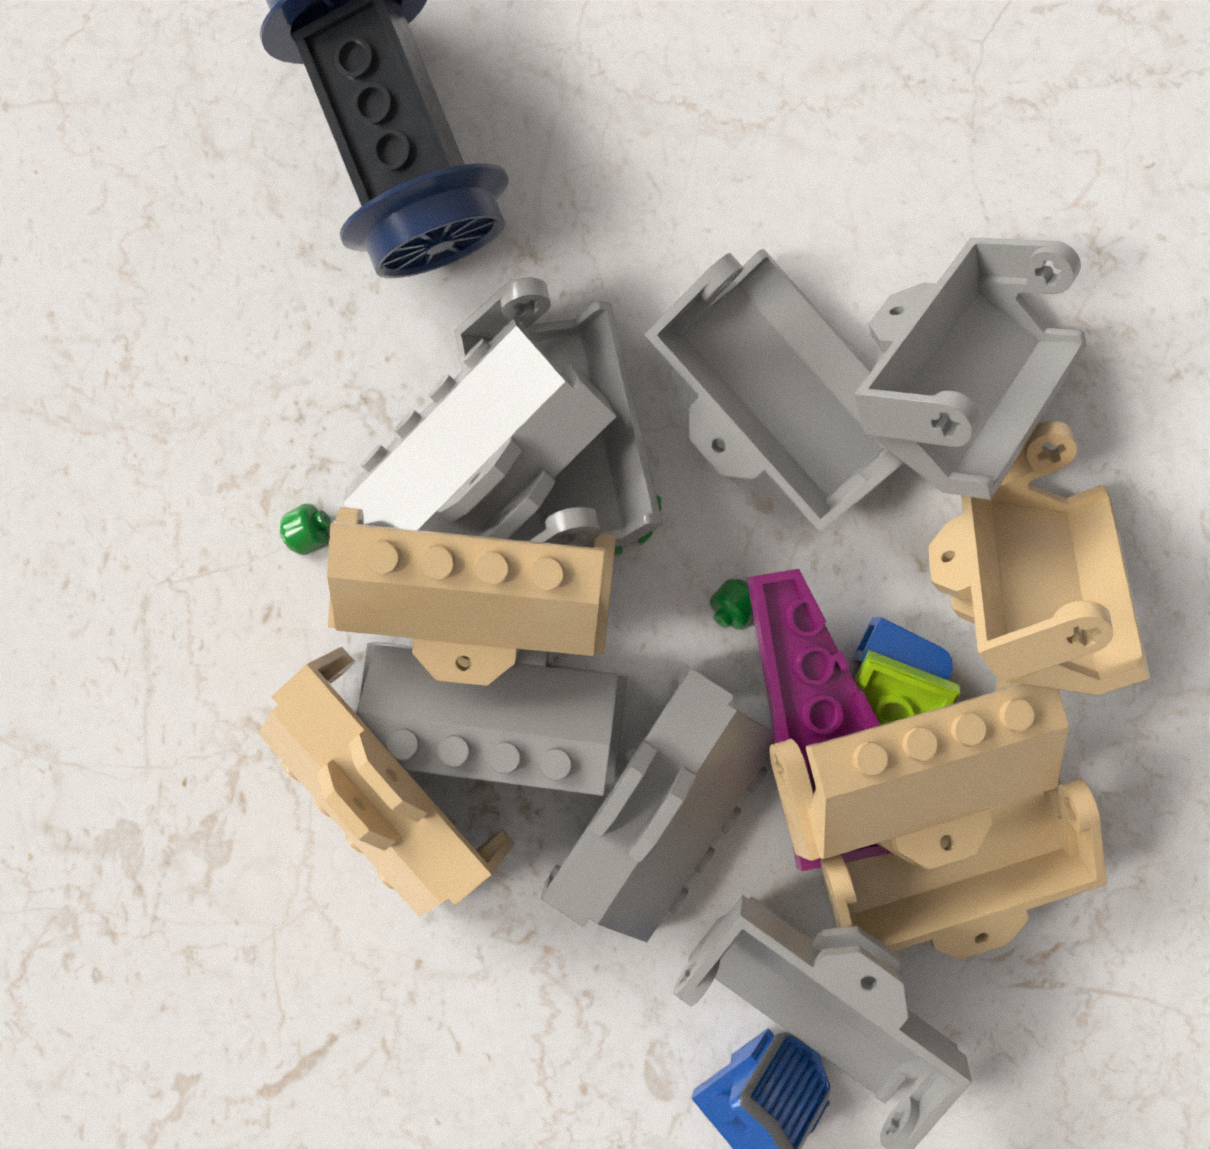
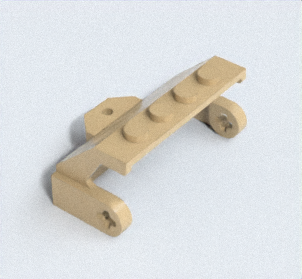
M1046 421L1036 426L991 500L961 495L963 514L950 519L928 545L931 582L938 591L951 596L952 609L959 618L975 624L978 654L1001 683L1014 682L1100 695L1150 679L1110 493L1104 485H1098L1065 498L1029 484L1036 478L1067 466L1073 461L1077 453L1073 430L1065 423ZM1051 442L1052 445L1058 446V448L1049 450L1046 446L1042 447V444Z
M340 507L336 520L330 523L327 571L330 591L328 627L336 628V631L413 638L412 654L436 681L488 686L515 664L519 649L594 656V654L604 655L616 534L600 533L595 538L594 548L370 526L364 525L362 509Z
M339 647L306 664L272 696L278 705L270 712L258 734L282 760V766L286 773L303 784L313 796L317 808L338 824L345 832L346 840L350 846L367 857L377 869L380 880L390 889H395L418 917L441 905L447 899L456 906L493 874L515 845V842L503 829H500L477 850L472 847L331 686L333 682L355 663V660L343 647Z
M998 679L996 692L825 742L806 746V751L816 785L814 794L806 764L797 743L793 739H788L771 744V765L795 854L810 861L819 858L827 859L877 843V845L904 861L912 864L916 863L928 870L976 856L993 824L989 808L1057 788V785L1061 784L1059 775L1069 724L1059 689L1014 682L1001 683Z
M1078 778L1060 784L1058 786V793L1056 788L989 808L993 824L977 855L931 870L925 869L916 863L906 862L892 853L846 863L841 854L821 859L820 864L836 928L859 926L894 952L930 941L934 950L961 960L1008 945L1028 922V909L1107 885L1100 815L1091 790L1083 779Z

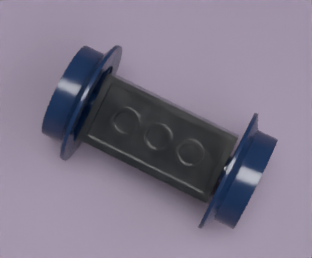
M266 0L270 11L266 15L260 29L262 45L265 51L277 60L305 65L361 204V207L346 220L340 230V238L343 245L354 251L368 252L378 276L383 278H404L430 272L452 264L473 254L494 240L505 226L504 218L496 200L507 188L509 178L506 171L498 165L488 163L465 164L408 25L421 12L427 0Z

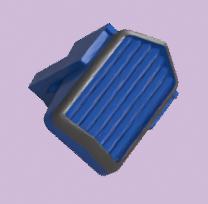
M767 1028L734 1052L727 1066L693 1090L691 1099L732 1149H802L807 1137L814 1132L826 1107L830 1104L828 1098L831 1086L819 1053L789 1033L781 1032L774 1035Z

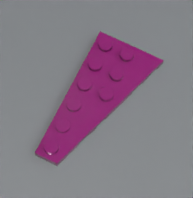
M800 569L747 577L775 743L793 739L797 743L803 755L814 794L816 785L806 746L879 726L880 723L864 692L858 689L848 669L850 665L842 650H838L825 625L826 619ZM875 843L843 853L841 856L846 863L890 854L891 852ZM794 851L796 868L800 871L821 868V858L810 861L796 855Z

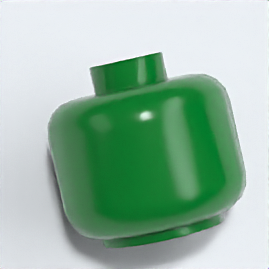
M302 504L287 512L281 518L280 535L285 545L291 551L299 555H306L328 543L330 536L327 528L330 527L331 521L323 510L318 511L312 504Z
M728 579L711 596L710 606L716 612L713 618L721 627L728 628L731 625L734 629L743 630L754 620L749 587L746 581Z

